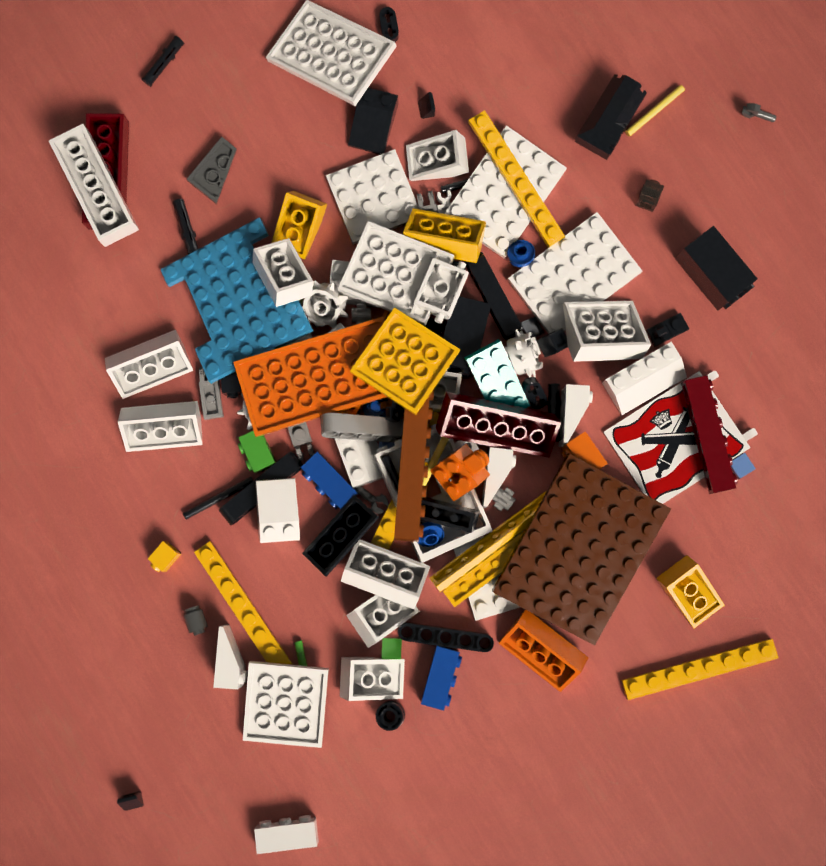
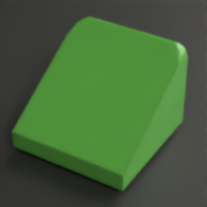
M383 638L381 658L401 659L402 639Z

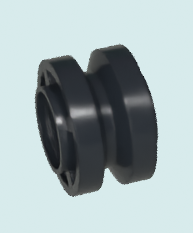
M387 701L376 711V722L386 731L397 729L405 720V710L397 701ZM392 711L395 714V720H389L386 717V712Z

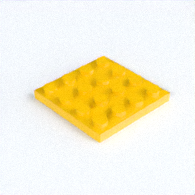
M394 307L351 368L350 373L414 415H417L460 352V349Z

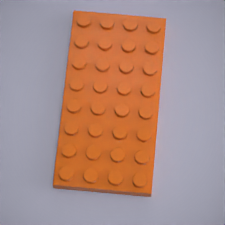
M376 318L233 362L255 437L320 418L325 413H337L386 398L387 396L350 373L351 368L384 323V318Z

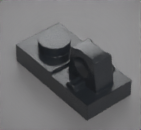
M679 313L647 329L646 332L654 347L688 331L689 327L682 314Z
M393 400L381 402L380 409L386 410L387 421L399 422L401 415L404 419V407Z

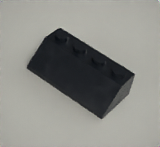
M354 495L302 554L327 577L376 522L379 516Z

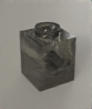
M646 180L635 206L653 212L664 186L660 185L656 180Z

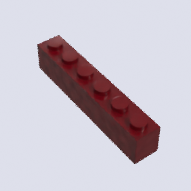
M708 375L684 380L681 386L708 492L713 494L735 489L738 481L736 474L731 469L733 461L731 455L727 453V438L722 434L723 422L721 417H718L716 410L718 409V403L712 395L713 383L711 379H708Z

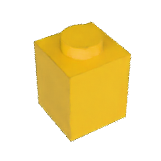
M162 541L148 560L151 562L150 566L157 572H160V570L167 572L181 553L167 541Z

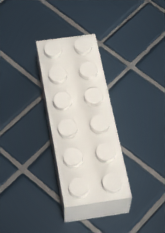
M81 124L49 140L88 221L102 245L106 247L138 231L139 228L85 125Z

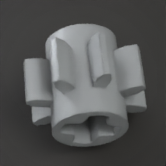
M357 303V308H352V322L360 324L371 320V308H366V303Z
M508 487L505 490L500 488L492 499L496 502L493 506L500 511L503 508L508 511L516 500L512 497L515 492Z

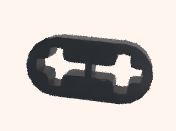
M385 7L379 13L382 36L396 42L399 38L396 13L392 8ZM386 14H389L390 22L388 23L385 17ZM389 28L392 30L393 37H389Z
M535 377L526 378L522 383V388L527 399L534 409L543 408L548 400L540 383Z

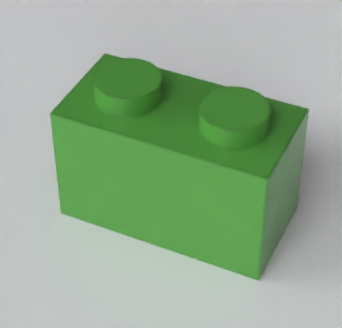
M254 431L238 437L240 441L238 447L241 453H245L248 458L245 462L249 471L253 470L255 474H258L276 463L264 435L255 437Z

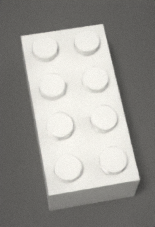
M359 540L353 547L341 582L415 609L430 566Z

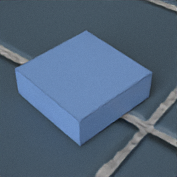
M746 453L732 460L733 465H731V469L736 474L737 479L756 469Z

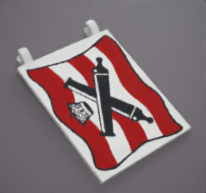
M698 371L686 380L701 377L702 374ZM716 371L708 374V379H711V381L719 377ZM681 383L603 432L642 493L662 504L705 477ZM712 391L713 398H716L718 403V409H716L718 417H721L723 422L722 434L726 436L728 442L726 447L727 453L734 459L751 448L747 441L758 433L752 428L741 434Z

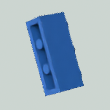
M318 452L301 467L304 471L302 475L309 482L313 480L317 484L315 489L322 496L326 493L330 498L328 502L335 509L338 507L342 509L354 495H358Z
M436 646L421 699L422 705L443 711L445 706L449 707L452 696L449 695L450 687L455 686L457 678L454 675L455 668L460 667L462 656H459V651Z

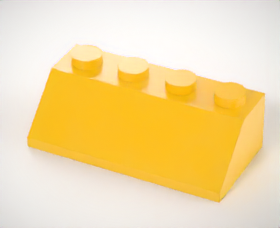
M413 208L403 235L454 255V259L477 263L481 252L486 221Z

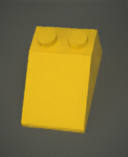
M296 191L287 192L271 243L289 238L299 257L306 259L322 223L327 204Z
M688 555L656 578L693 628L725 606L700 566Z

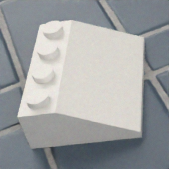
M633 301L564 302L563 304L567 344L573 362L642 359L651 346Z

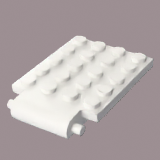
M368 221L340 282L338 291L390 312L395 307L425 326L430 314L435 315L434 321L441 324L443 319H450L469 273L464 270L466 267L464 262H459L457 267L452 265L455 258L453 254Z

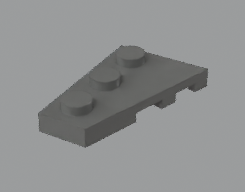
M223 137L219 139L187 178L191 185L216 205L237 148Z

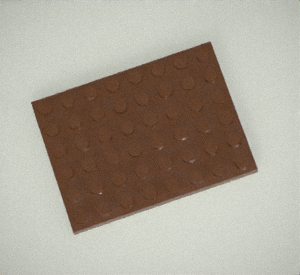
M568 453L494 585L492 592L595 645L670 513L671 508Z

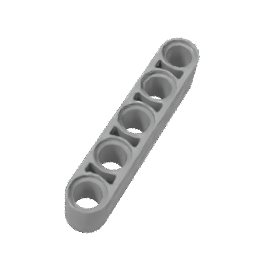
M325 413L320 416L321 433L326 438L394 443L402 439L404 419L400 418L399 422H390L386 420V417L341 413Z

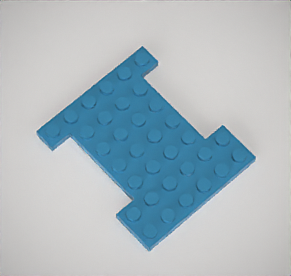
M260 217L161 269L169 287L186 280L211 341L195 348V351L211 384L235 372L233 362L284 347L313 332L300 301L296 300L276 307L253 265V244L269 236Z

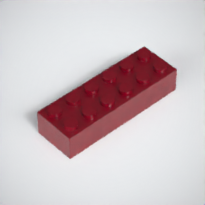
M86 113V128L96 143L127 204L129 121L124 114ZM82 209L83 225L88 230H93Z
M446 392L435 428L440 437L549 458L561 421L552 413Z

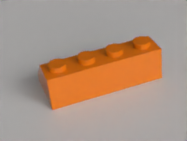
M526 609L499 641L502 647L560 692L582 672L589 658Z

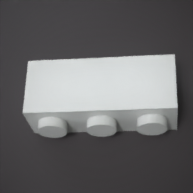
M311 815L300 816L299 820L282 818L279 822L271 823V820L259 822V825L254 829L257 854L317 847L319 842L316 817L311 818Z

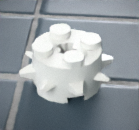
M315 280L313 281L312 296L304 299L303 309L305 314L308 315V320L315 324L316 328L325 325L334 328L337 326V319L339 317L348 318V314L345 312L348 297L346 294L338 291V287L334 285V282L319 284Z
M516 329V337L508 339L507 346L504 349L511 360L516 375L527 373L529 377L531 375L536 377L535 370L543 368V362H539L538 358L541 351L535 337H530L532 336L531 332L524 334L523 331L519 333Z

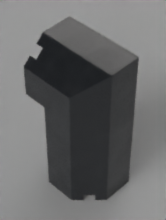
M614 74L575 139L576 143L606 160L612 154L620 140L621 134L624 133L647 94L645 90L642 93L640 90L642 86L639 82L627 75L617 78L618 75Z

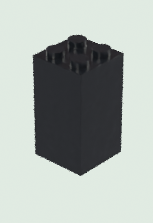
M712 226L691 242L675 258L717 310H720L722 307L726 310L754 288L753 283L758 279L715 226Z
M459 296L452 315L447 320L443 339L460 349L447 372L462 374L461 378L464 379L473 377L465 357L481 348L491 304Z

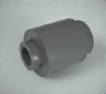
M199 605L184 610V619L188 632H193L194 636L204 633V628L208 627L203 610H200Z

